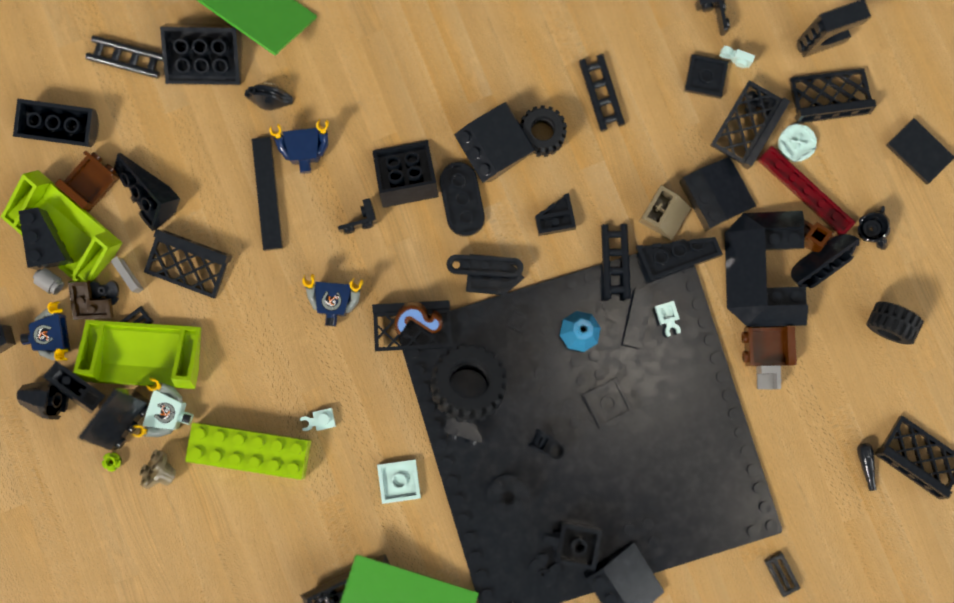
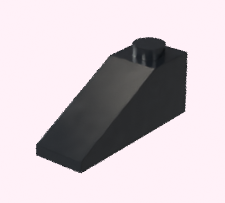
M57 361L43 376V378L91 414L105 397L103 393Z

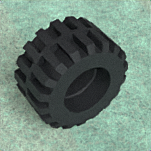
M541 105L539 109L537 106L533 107L532 111L528 110L526 115H523L520 125L536 151L533 153L536 154V157H540V155L548 157L549 154H555L556 150L559 151L566 137L567 125L564 123L563 115L560 116L558 110L554 112L552 110L553 107L550 106L548 109L545 108V105ZM538 123L548 124L554 132L553 136L548 140L536 139L531 133L532 127Z
M876 302L866 324L871 331L883 338L896 343L911 345L914 344L924 321L919 315L900 305L890 302Z

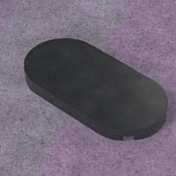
M463 162L450 163L440 175V188L447 223L455 234L463 237L473 236L481 230L485 220L477 175L472 167Z

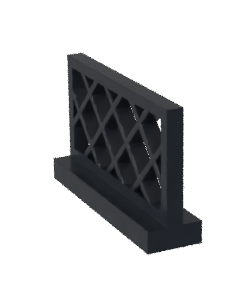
M864 68L792 77L789 79L796 110V124L868 115L876 107L875 99L871 97ZM860 75L861 83L858 85L850 80V77ZM838 77L844 83L839 87L831 82L832 79ZM815 80H821L826 84L822 90L813 84ZM802 82L807 88L802 92L796 88L795 83ZM846 83L855 88L852 95L842 89ZM827 86L837 91L833 97L824 92ZM809 88L819 93L815 99L805 94ZM857 90L865 94V100H859L854 97ZM838 93L849 98L847 102L841 103L835 99ZM822 95L830 102L827 105H822L817 102V99ZM802 97L811 103L809 107L801 108L800 100Z
M749 80L710 146L741 163V166L748 170L754 164L790 101L786 98L781 99ZM749 87L757 91V98L748 99L747 90ZM770 98L776 102L773 107L765 109L763 99ZM759 100L761 110L752 112L749 102ZM746 103L748 114L739 116L738 105ZM763 113V124L755 125L753 115ZM749 116L752 126L742 129L740 118ZM737 120L739 130L729 132L728 122ZM753 129L754 139L746 141L743 131ZM740 132L742 143L733 145L730 135ZM727 136L729 146L722 147L716 144L719 137ZM744 146L745 154L742 158L735 155L734 147Z
M156 229L153 236L155 240L144 273L215 299L227 265L230 263L233 255L166 230ZM159 243L166 244L169 252L160 255L158 251ZM178 250H182L186 256V259L180 262L177 261L174 254ZM170 254L175 264L166 268L162 258ZM196 256L201 257L204 263L199 268H195L191 260ZM159 260L163 270L159 272L150 270L152 263ZM188 261L192 271L184 274L180 264ZM213 263L222 265L220 272L213 275L209 265ZM176 266L180 277L174 279L170 277L168 270ZM206 267L210 277L201 281L197 271ZM194 273L198 281L194 285L188 284L185 278ZM212 280L214 284L212 293L206 291L203 285L204 282Z
M450 301L419 302L425 306L428 314H432V311L436 310L440 314L447 315V321L433 337L424 330L425 328L420 327L410 319V322L394 339L386 333L395 322V318L392 320L390 317L396 316L398 310L405 303L372 304L375 352L452 348ZM378 317H387L391 323L383 330L378 325ZM412 323L420 329L413 338L405 331ZM443 331L448 336V343L439 344L434 338ZM422 332L430 338L425 345H420L415 340ZM403 333L411 339L406 346H401L396 342ZM383 334L392 340L387 347H379V339Z
M899 416L882 447L878 448L874 455L939 500L949 499L952 494L951 488L954 485V472H951L954 469H950L948 458H954V451L904 416ZM902 423L908 426L909 434L901 435L900 426ZM915 435L924 437L926 445L918 447ZM910 436L913 448L905 449L903 437ZM893 439H898L900 450L895 451L889 446ZM937 446L940 448L942 457L934 458L931 447ZM927 448L929 459L921 460L919 449ZM914 450L917 461L911 462L908 460L906 451ZM943 459L946 470L938 472L935 460ZM930 461L933 473L924 471L922 462ZM940 473H947L949 481L946 485L940 481Z

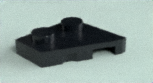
M569 193L563 195V198L556 203H552L545 211H541L535 216L538 236L576 230Z

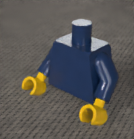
M319 119L316 123L317 128L282 131L283 135L280 134V124H277L279 130L276 132L272 130V126L269 129L270 134L275 136L274 140L278 151L293 165L299 164L301 174L311 173L310 163L319 162V158L324 155L329 145L328 131L326 130L329 126L328 120L325 121L326 126L324 127L320 125Z

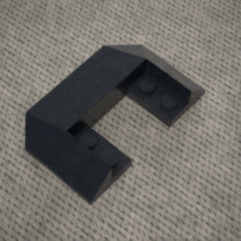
M803 211L743 213L724 233L727 309L746 327L807 326L808 305L806 303V287L767 288L766 250L804 249L805 222Z

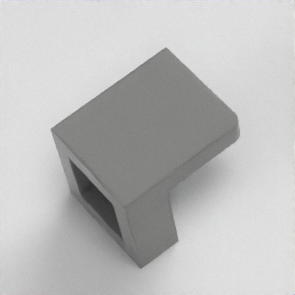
M756 366L757 389H781V366Z

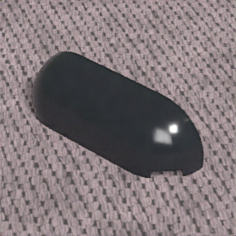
M848 234L831 238L820 252L813 251L794 265L791 270L793 281L799 287L813 288L854 258L852 254L856 246H859V238Z

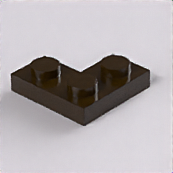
M90 280L68 282L73 320L108 319L114 316L111 298L92 299Z

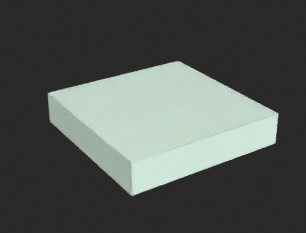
M416 459L377 465L382 504L421 498Z

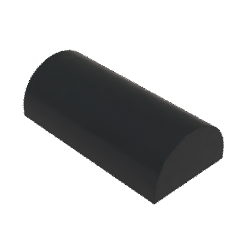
M17 98L13 137L92 147L95 144L99 131V119L96 110Z

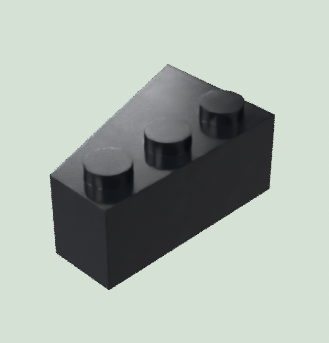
M38 207L19 211L27 268L39 270L74 263L47 211Z

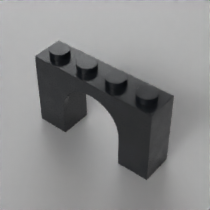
M858 0L819 14L797 40V49L802 53L803 58L846 43L851 38L848 29L865 24L872 17L865 0Z

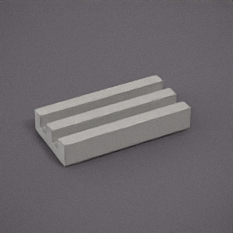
M116 256L111 260L132 292L140 293L144 290L123 259Z

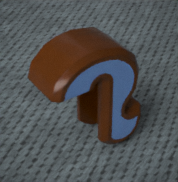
M411 301L405 303L398 310L394 322L395 330L398 334L402 332L410 319L429 332L436 333L442 328L443 318L436 310H433L432 314L429 315L424 305Z

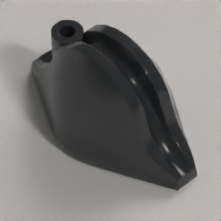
M268 82L257 84L254 87L250 86L245 90L244 95L259 108L269 111L292 105L294 98L282 88Z

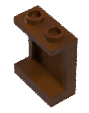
M85 150L83 154L86 157L64 181L59 179L55 185L82 209L90 212L118 181L119 177L115 175L116 170L108 163L106 166L101 163L102 158L94 151L91 154Z
M795 326L744 328L741 340L745 345V351L742 352V360L745 362V367L797 365Z

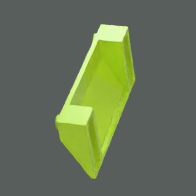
M39 170L22 174L1 218L22 235L19 211L37 207L47 211L58 231L57 233L61 241L66 246L69 256L74 261L72 264L57 267L74 281L90 280L91 283L115 257L123 242L87 211L82 209Z
M86 320L73 373L84 381L92 383L154 386L155 382L149 379L153 377L158 383L162 382L174 388L195 389L199 372L201 327Z

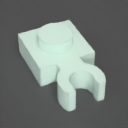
M725 45L719 55L722 58L731 59V62L740 68H749L755 58V55L739 49L733 50Z
M671 301L655 306L660 325L666 324L665 335L667 337L671 336L670 328H674L677 334L681 333L680 327L675 324V320L680 319L675 302Z
M332 408L312 412L314 418L308 416L300 418V421L307 420L309 422L308 427L302 428V431H309L313 426L316 427V431L336 427Z

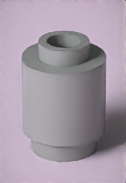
M46 268L37 270L33 276V283L49 294H58L64 286L62 279Z

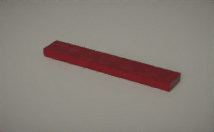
M770 146L758 159L768 171L838 235L846 234L856 222L773 146Z

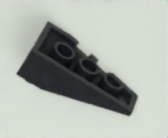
M118 153L114 169L123 186L129 188L132 202H137L141 210L139 215L152 231H155L176 213L180 198L170 186L122 153Z

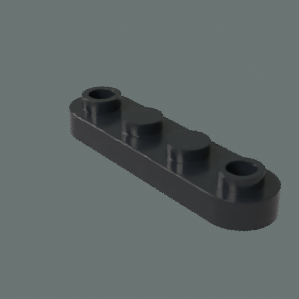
M452 255L447 260V269L455 275L516 278L523 272V263L517 258ZM459 262L460 267L454 268L453 263ZM515 265L517 270L515 272L511 271L510 266Z

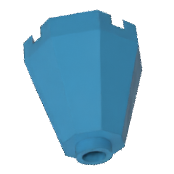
M576 311L563 319L559 336L568 349L585 352L598 343L601 327L592 314ZM580 327L585 329L584 333L580 331Z

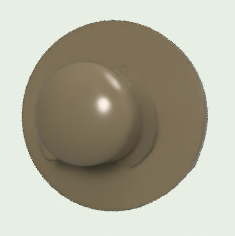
M154 450L147 465L144 464L140 470V475L142 476L140 485L146 489H150L155 483L167 486L173 482L176 475V470L167 463V454L163 451Z

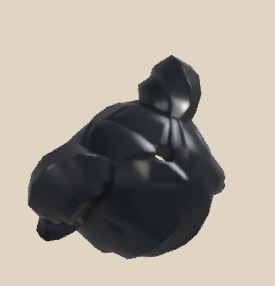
M881 206L859 219L858 234L863 241L876 243L877 248L885 250L888 247L886 238L889 236L891 228L890 220L885 215V207Z

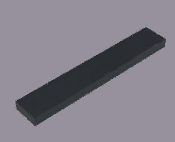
M272 138L252 139L263 250L283 249Z

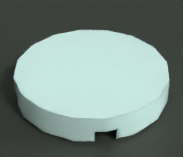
M790 125L781 132L778 138L780 153L790 161L801 162L808 159L815 152L817 138L808 126Z

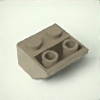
M661 185L639 222L672 241L691 207L678 194Z

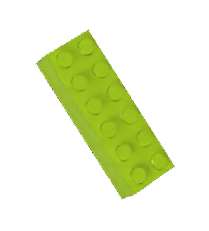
M195 422L191 426L185 462L302 480L306 476L311 440Z

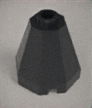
M47 380L22 385L16 394L18 403L43 419L59 420L61 417L59 415L60 412H65L68 407L69 398Z

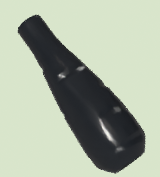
M869 443L859 444L857 454L867 481L868 490L875 491L877 488L873 448Z

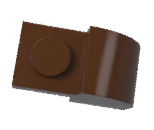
M804 219V247L814 252H820L834 232L818 222L812 225Z

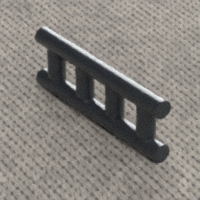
M92 35L91 42L96 43L93 54H86V60L159 79L160 72L155 71L158 60L163 61V53ZM104 46L114 48L111 59L101 56ZM122 50L132 53L129 63L119 61ZM140 55L150 58L147 68L137 66Z
M599 54L596 56L598 62L587 64L586 59L578 62L600 132L608 130L606 124L617 121L618 127L625 125V121L604 55ZM600 69L603 79L592 82L590 71ZM606 86L609 97L598 100L595 89ZM612 104L614 114L604 117L601 106Z
M603 224L601 225L604 299H612L611 293H623V299H631L628 225L621 224L620 230L609 231V225ZM609 238H621V248L610 249ZM610 256H621L622 267H610ZM622 274L623 285H611V275Z

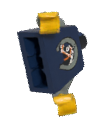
M311 274V280H306L304 275L302 283L306 288L307 298L312 308L318 314L326 315L325 326L336 327L337 316H346L358 304L360 288L363 284L362 279L359 285L354 283L355 278L351 280L350 284L315 282L314 285L315 276Z
M60 301L50 302L47 308L35 318L34 322L29 324L30 333L21 334L20 340L22 345L31 344L32 350L38 351L40 356L52 361H68V358L64 357L65 352L71 351L66 315L56 314L63 312L62 309L57 307Z

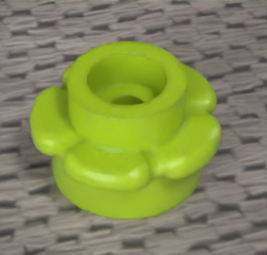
M113 452L104 455V460L102 461L104 469L112 472L120 467L121 458L117 453Z

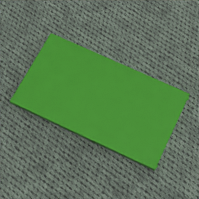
M197 0L274 56L317 18V15L295 0Z
M356 554L340 603H476L478 593Z

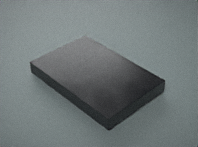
M915 118L909 121L886 144L926 185L954 159V156Z

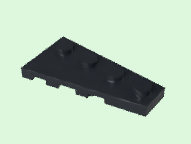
M716 237L636 246L650 282L723 255Z

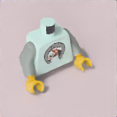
M153 377L149 378L155 382V385L152 387L146 385V387L153 391L143 425L133 426L134 428H139L140 432L139 434L132 435L141 437L144 434L146 437H161L171 434L175 429H179L181 423L190 425L194 414L185 412L186 403L183 402V397L170 385L162 382L158 383Z

